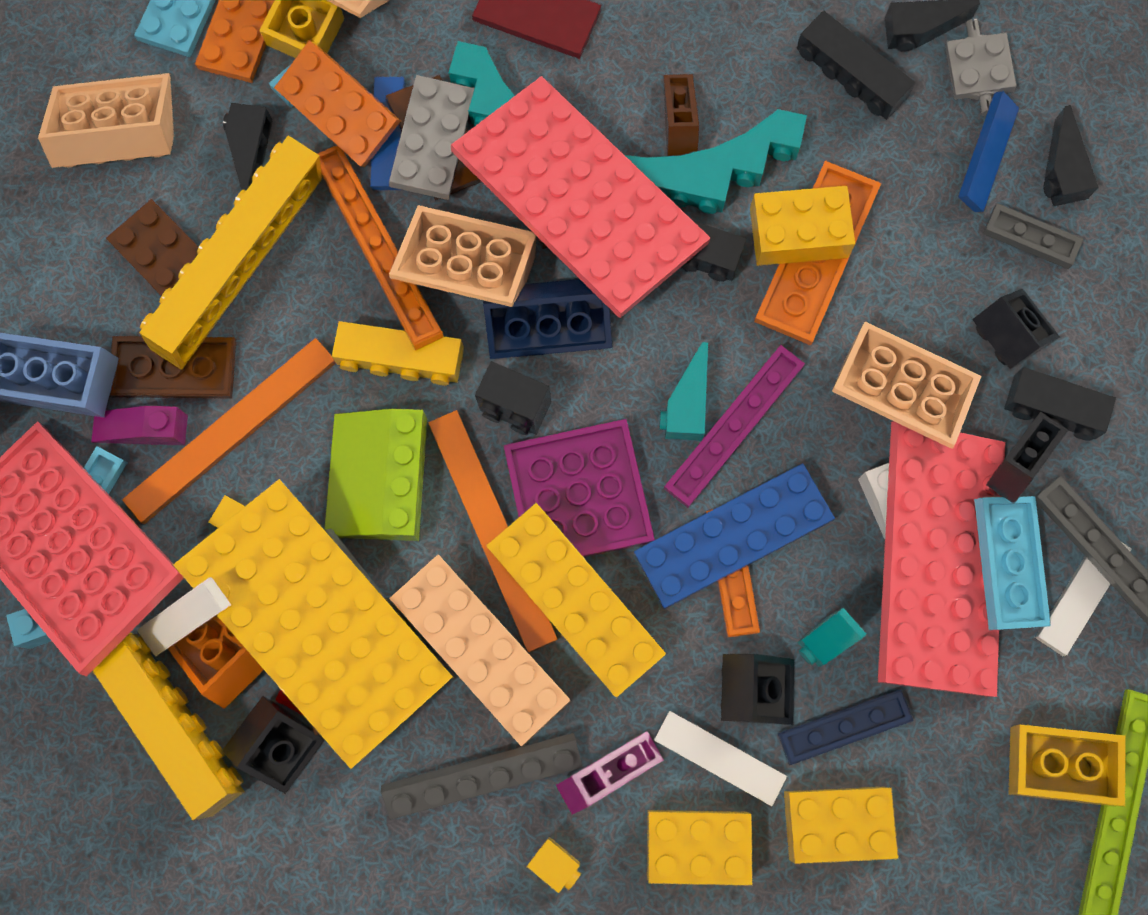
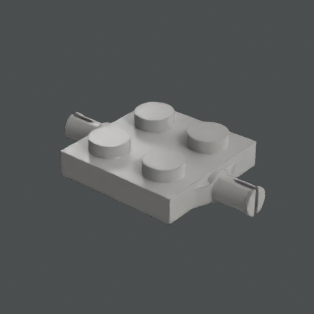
M970 19L966 22L968 37L947 41L945 49L954 99L971 98L980 100L981 114L986 116L994 93L1001 91L1005 93L1014 92L1016 80L1007 33L981 35L978 19H974L973 22Z

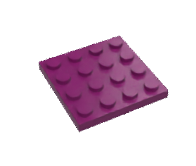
M627 419L503 445L518 517L537 503L583 557L644 545L655 540Z

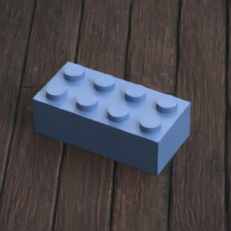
M0 333V402L104 418L119 358L102 347Z

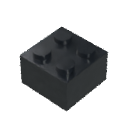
M493 361L490 362L475 393L479 409L483 412L482 416L495 423H499L501 419L512 424L510 427L512 430L526 436L529 432L537 435L552 402L550 386Z

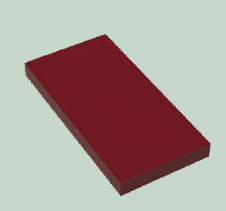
M479 0L472 14V19L474 22L580 59L600 15L601 5L589 0Z

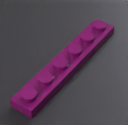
M780 345L666 483L664 490L689 508L802 370L805 363Z

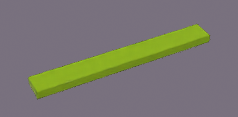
M1129 689L1124 692L1116 735L1125 736V806L1101 805L1078 915H1118L1148 768V695Z

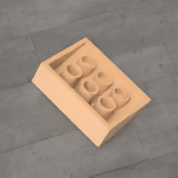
M170 74L53 86L38 136L51 168H70L82 164H102L117 160L130 161L135 158L162 157L171 154L174 133Z
M418 205L389 277L512 307L529 277L535 259L536 235L531 231Z
M864 322L844 360L832 392L953 449L981 376L872 324Z

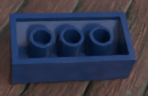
M580 279L525 284L512 307L483 300L490 359L612 348L610 308Z

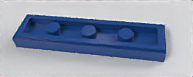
M374 77V97L390 110L385 95L404 89V77ZM399 126L395 128L371 159L372 190H401L389 186L402 133Z
M1004 91L996 92L993 95L958 196L974 212H984L1019 107Z

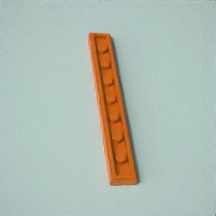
M336 145L317 153L320 155L322 177L414 349L417 350L443 338V332L417 285L389 277L398 250L344 151Z
M316 338L125 496L122 501L142 524H146L333 367L336 362L332 355Z
M457 410L428 422L527 652L530 653L557 641L558 639L549 619L486 546L503 532L508 525Z

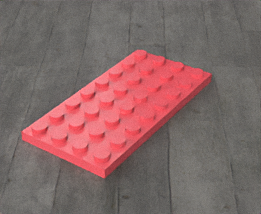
M542 76L451 144V152L619 318L624 316L709 244L710 237Z
M38 421L0 457V579L76 671L81 675L87 676L184 577L173 566V563L51 432Z
M895 421L891 422L878 667L879 683L997 697L999 630H989L974 499L1002 497L986 484L1005 459V442L959 433L956 444L951 449Z

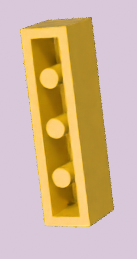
M339 321L332 358L337 365H340V369L349 372H357L358 368L369 369L371 374L385 377L389 373L400 374V377L405 380L418 381L419 377L431 379V382L434 384L447 386L449 382L458 383L464 346L461 339L443 336V338L415 350L406 332L403 330Z

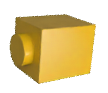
M548 837L527 865L531 871L557 893L563 887L570 890L581 875L577 871L580 862L550 837Z

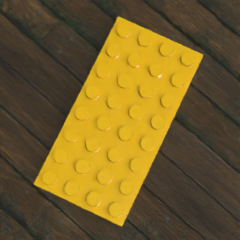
M280 479L173 564L193 589L208 578H213L231 604L217 614L219 619L350 769L453 677Z

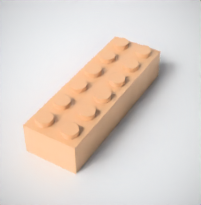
M439 554L389 598L520 746H524L571 702L567 695Z

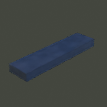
M899 689L777 734L788 764L793 765L914 720L902 690Z

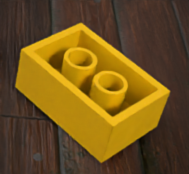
M847 186L754 193L750 214L757 266L849 258L855 246V237Z
M1030 725L1010 727L1009 795L1106 806H1125V736Z
M862 787L784 791L788 851L791 862L798 864L898 859L891 788Z
M647 810L648 883L752 885L751 813Z

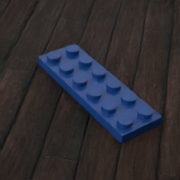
M802 463L635 550L634 554L663 609H666L834 521L835 517L805 465Z

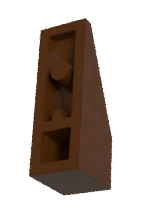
M693 74L663 75L667 156H681L697 152L699 119Z

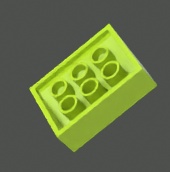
M383 409L334 414L325 530L332 529L339 538L419 541L427 417L423 410Z

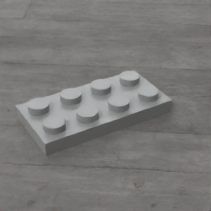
M416 75L389 180L390 187L449 200L459 160L451 152V144L465 134L469 119L468 110L475 88Z

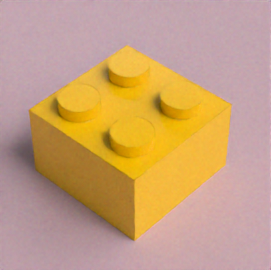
M275 0L260 29V33L267 46L293 58L299 55L309 40L315 42L328 53L344 21V16L340 7L327 0Z

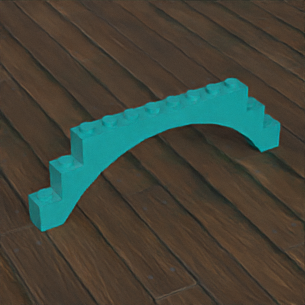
M457 41L449 69L450 82L475 88L468 112L471 124L476 126L515 95L503 82L486 47ZM777 109L773 114L746 133L713 148L681 156L648 158L625 156L678 207L689 205L698 207L700 211L708 214L722 213L730 180L736 181L742 187L760 186L767 154L773 155L779 161L796 160L801 146L807 115Z

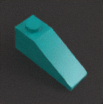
M702 342L669 398L666 411H660L659 429L665 430V439L703 440L706 413L707 342Z
M841 608L825 617L797 642L802 647L799 653L810 665L816 663L818 667H821L861 640L866 633L848 612Z

